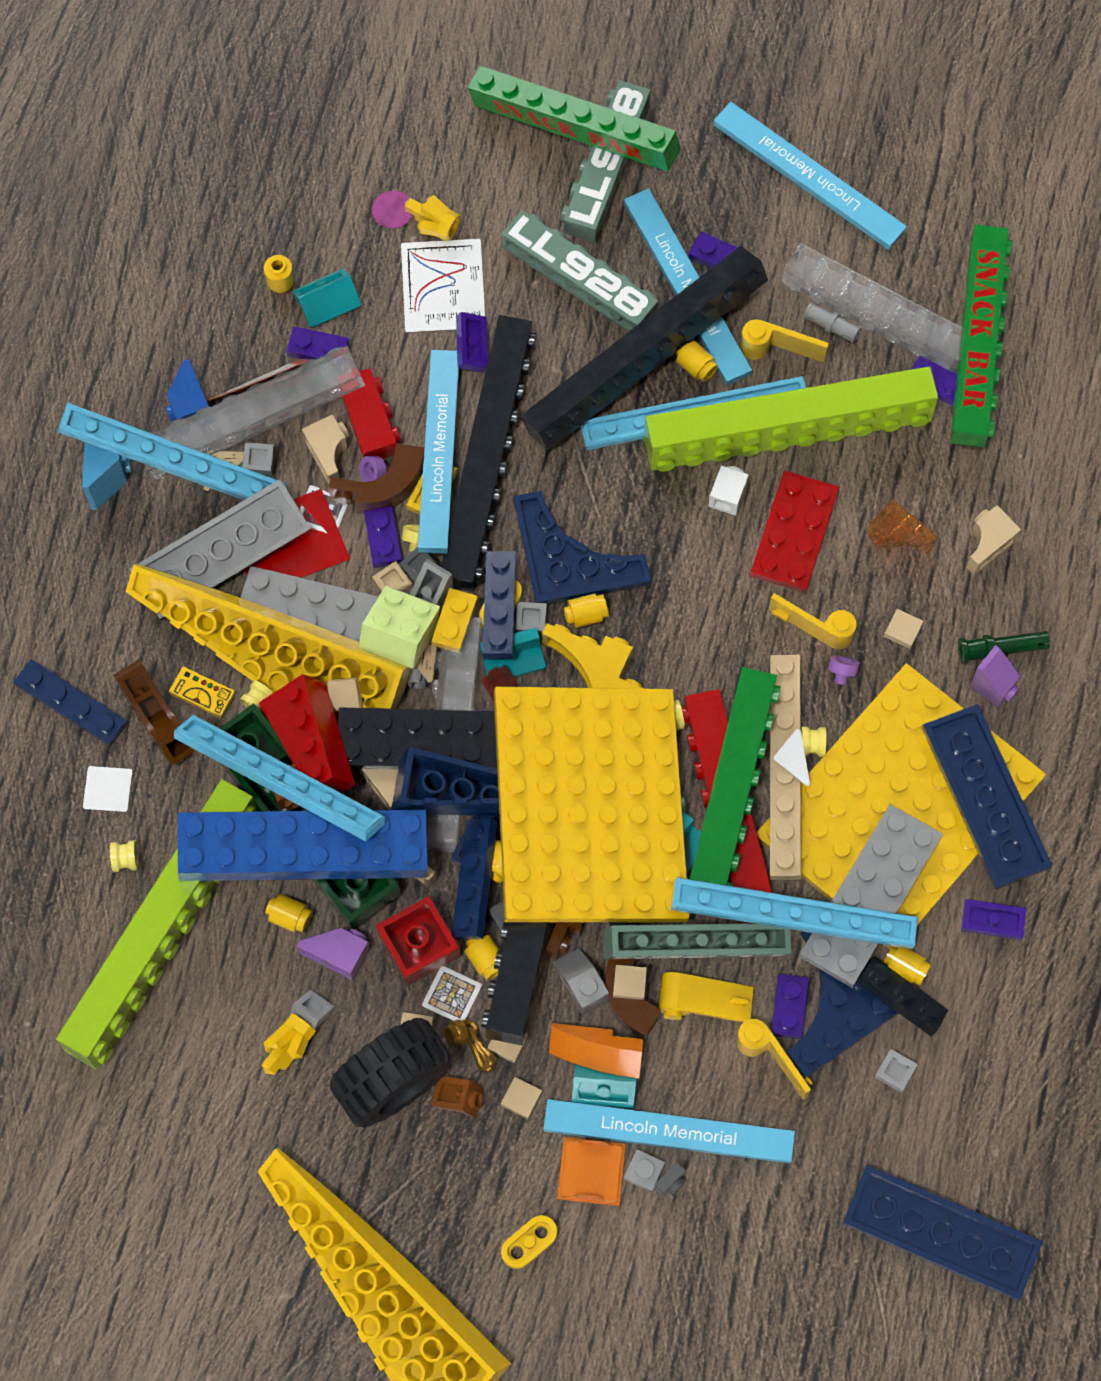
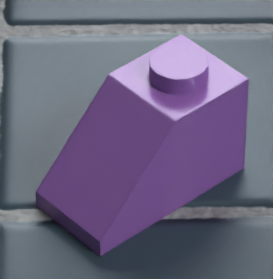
M995 645L978 666L970 687L999 708L1004 700L1010 702L1020 688L1016 685L1020 675L1002 650Z
M339 928L300 940L297 944L299 954L352 981L370 950L368 941L365 940L366 936L355 929H350L348 932Z

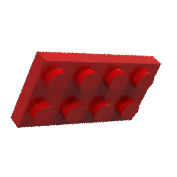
M786 470L783 471L750 577L806 593L839 486Z

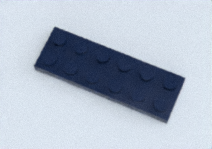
M973 705L923 724V733L994 889L1002 888L1051 869L1052 863L979 705Z
M866 1165L842 1223L847 1227L1018 1302L1021 1300L1043 1243L1041 1240L869 1165Z

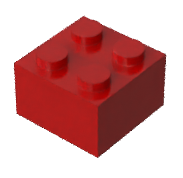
M430 896L375 925L380 940L406 986L460 957L459 947Z

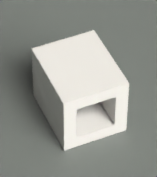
M721 465L710 494L709 507L736 516L747 487L749 474L744 473L738 467H725Z

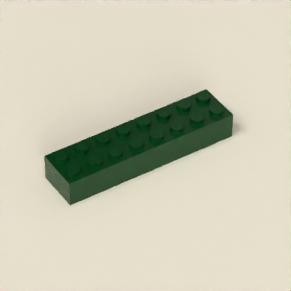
M254 703L219 728L287 765L294 764L273 727ZM221 764L238 787L253 796L258 812L308 811L301 806L291 810L286 808L280 810L273 791ZM393 878L312 879L350 929H356L401 895L399 885Z

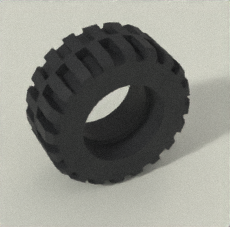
M413 1018L411 1021L407 1020L401 1025L391 1028L386 1033H382L375 1040L363 1046L356 1054H353L333 1074L330 1080V1090L354 1125L362 1128L370 1127L396 1114L439 1082V1079L444 1077L447 1070L452 1067V1054L429 1021L422 1018Z

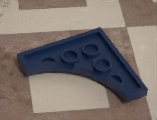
M542 491L513 496L535 603H547L548 605L594 593L600 595L651 585L645 554L615 555L608 553L604 555L589 550V547L571 536L568 537L558 527L547 508Z
M801 931L800 935L807 943L812 933ZM819 969L821 986L819 988V1000L815 1018L804 1037L788 1050L786 1054L803 1079H806L899 1013L859 984L855 983L853 988Z

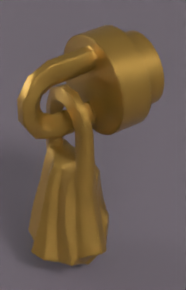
M457 1019L449 1022L448 1026L444 1029V1035L448 1043L461 1045L468 1042L478 1069L489 1073L493 1071L497 1058L477 1037L479 1032L477 1024L470 1019L462 1021Z

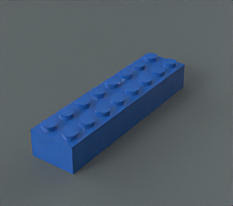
M373 810L385 817V825L367 841L356 837L310 811L178 813L179 881L425 878L427 873L426 810Z

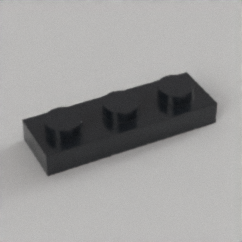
M874 956L868 961L856 981L861 987L931 1037L937 1032L949 1011Z

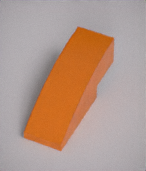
M558 1023L551 1024L549 1053L592 1070L639 1079L643 1039L613 1036V1029Z

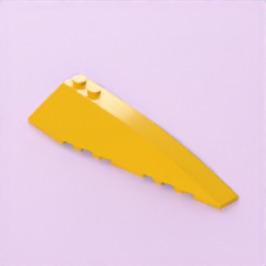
M133 565L126 589L129 595L155 613L162 614L170 620L169 623L194 637L193 640L202 646L206 645L216 652V656L250 680H256L273 692H276L295 678L304 674L325 682L328 691L327 682L330 680L358 677L363 705L361 708L397 709L411 668L359 648L358 641L304 620L142 565ZM334 711L338 724L339 711Z
M279 1148L272 1152L258 1170V1173L278 1206H283L290 1218L288 1222L294 1232L298 1231L307 1245L305 1250L310 1258H315L322 1270L320 1272L321 1276L347 1317H351L359 1330L357 1332L363 1343L367 1342L375 1355L374 1362L379 1370H384L390 1381H498L511 1363L422 1273L350 1207Z

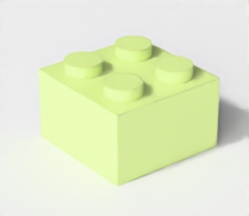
M385 585L362 623L359 648L414 669L434 635L440 606Z

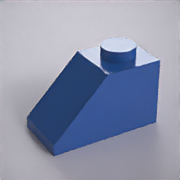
M189 359L184 360L167 393L169 406L165 407L170 422H177L180 431L212 419L209 406Z

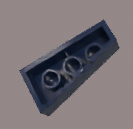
M408 747L400 758L391 810H426V815L500 816L498 771L496 768Z

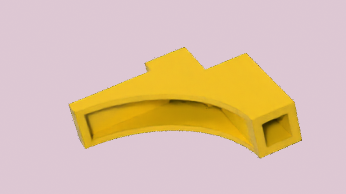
M548 623L546 624L542 632V644L553 648L569 660L579 671L588 688L644 689L635 680L626 679L625 681L622 679L631 661L633 647L629 646L626 640L619 637H613L612 639L605 636L600 646L593 638L576 636L562 625L555 624L552 626Z

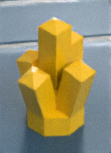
M433 195L427 198V201L423 204L412 198L405 202L406 212L414 215L415 220L419 222L417 228L420 234L436 236L447 242L457 232L461 222V215L450 210L436 196Z
M291 1013L284 1024L263 1042L265 1051L270 1053L262 1064L264 1072L275 1075L279 1069L287 1070L294 1059L302 1058L307 1044L316 1030L303 1019Z

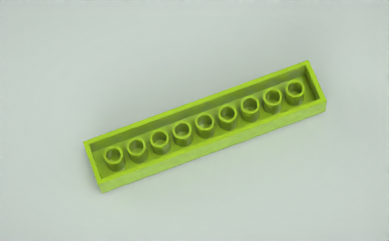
M929 366L649 415L645 417L644 442L651 471L665 472L674 469L676 466H698L704 461L715 460L722 462L738 455L750 457L757 455L761 451H783L789 446L800 445L801 447H807L823 440L836 442L846 436L856 435L857 437H864L874 431L884 430L885 432H892L908 425L913 427L924 426L932 421L938 395L931 367Z
M221 779L201 812H258L253 796ZM178 848L56 1038L66 1053L96 1070L100 1064L105 1065L113 1053L112 1045L117 1038L121 1039L125 1035L130 1025V1022H128L134 1011L138 1012L146 1001L145 993L150 985L155 986L162 976L163 970L161 968L167 959L171 960L175 956L179 948L177 942L183 933L188 934L195 923V918L193 917L199 908L203 909L211 898L210 890L215 882H221L179 881Z

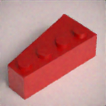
M302 674L259 702L260 707L298 771L341 794L355 786L325 682Z

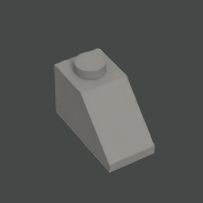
M427 559L421 568L410 595L440 606V613L449 588L453 589L452 574Z
M579 948L552 962L582 1016L608 1002V990L594 966Z

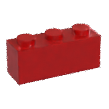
M368 368L337 378L339 390L362 457L380 456L382 459L394 456L396 443H401L397 427L390 426L388 419L392 418L388 402L382 403L380 394L384 392L379 377L374 378L371 369Z

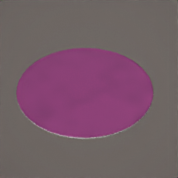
M399 191L382 193L375 199L372 206L374 219L377 223L387 228H398L405 225L412 218V214L405 210V202L410 198Z

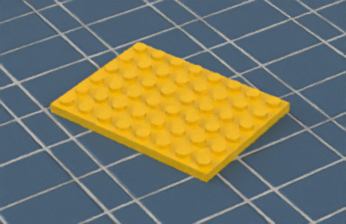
M907 663L825 754V757L808 773L810 785L806 786L801 782V877L832 901L888 806L891 804L943 834L897 914L918 917V926L979 854L922 730L923 724L964 708ZM991 731L1024 802L1045 778L1046 774ZM769 818L756 833L758 841L770 851ZM885 945L888 949H891L892 947L890 945Z
M495 687L494 708L505 922H687L689 920L688 912L671 910L675 878L687 879L673 689Z

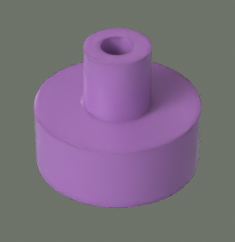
M366 456L360 462V477L363 482L373 481L383 476L390 467L387 463H384L380 456Z
M835 655L830 657L828 670L836 674L835 683L845 685L848 676L857 675L860 663L850 657Z

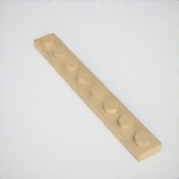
M770 655V673L777 675L775 685L781 686L777 704H770V713L774 714L770 730V879L801 880V781L774 760L776 753L796 729L801 731L800 655Z

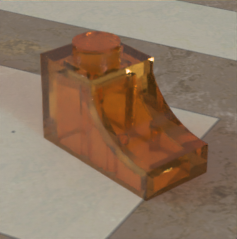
M894 499L869 523L867 531L871 542L879 548H885L888 552L894 547L907 546L927 554L934 547L937 538L932 531Z

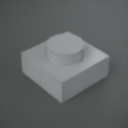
M245 443L242 467L262 475H272L275 453L274 444Z
M517 602L515 632L536 627L538 634L542 635L546 625L547 603Z
M309 990L293 1004L290 1013L300 1017L312 1028L316 1029L332 1015L335 1006L312 990Z
M890 1049L875 1078L902 1093L918 1064Z
M636 1150L623 1180L652 1193L665 1162L640 1150Z

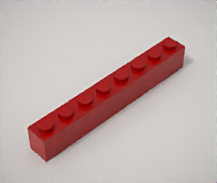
M720 689L685 696L684 705L681 707L684 724H688L690 734L687 735L688 747L690 752L695 751L698 761L694 762L695 775L697 780L702 779L705 789L701 790L704 808L708 807L728 726ZM752 813L750 815L744 814L741 825L747 826L743 844L737 843L735 854H740L737 871H730L728 882L733 883V887L772 893ZM738 921V924H755V923H749V922Z

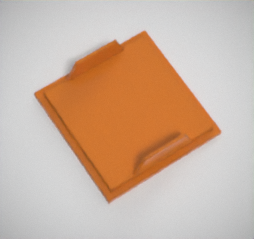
M564 1137L557 1199L619 1206L626 1144Z

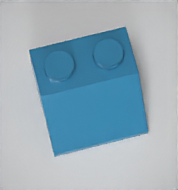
M84 442L82 488L91 510H97L127 483V473L132 472L133 461L130 458Z

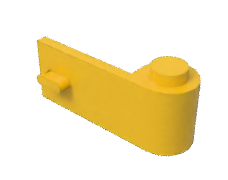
M755 319L750 320L744 325L740 349L746 358L758 360L763 358L767 354L770 345L824 363L829 343Z
M775 593L772 595L769 610L777 618L784 622H790L831 648L844 649L852 643L856 630V619L850 612L837 610L824 623Z
M666 972L661 977L658 1008L664 1014V1018L669 1020H682V1016L693 1013L743 1023L751 1019L754 987L689 974Z
M758 1019L744 1021L739 1028L736 1038L739 1051L746 1056L755 1057L769 1050L803 1100L806 1099L811 1091L808 1084H813L809 1077L803 1079L764 1022Z

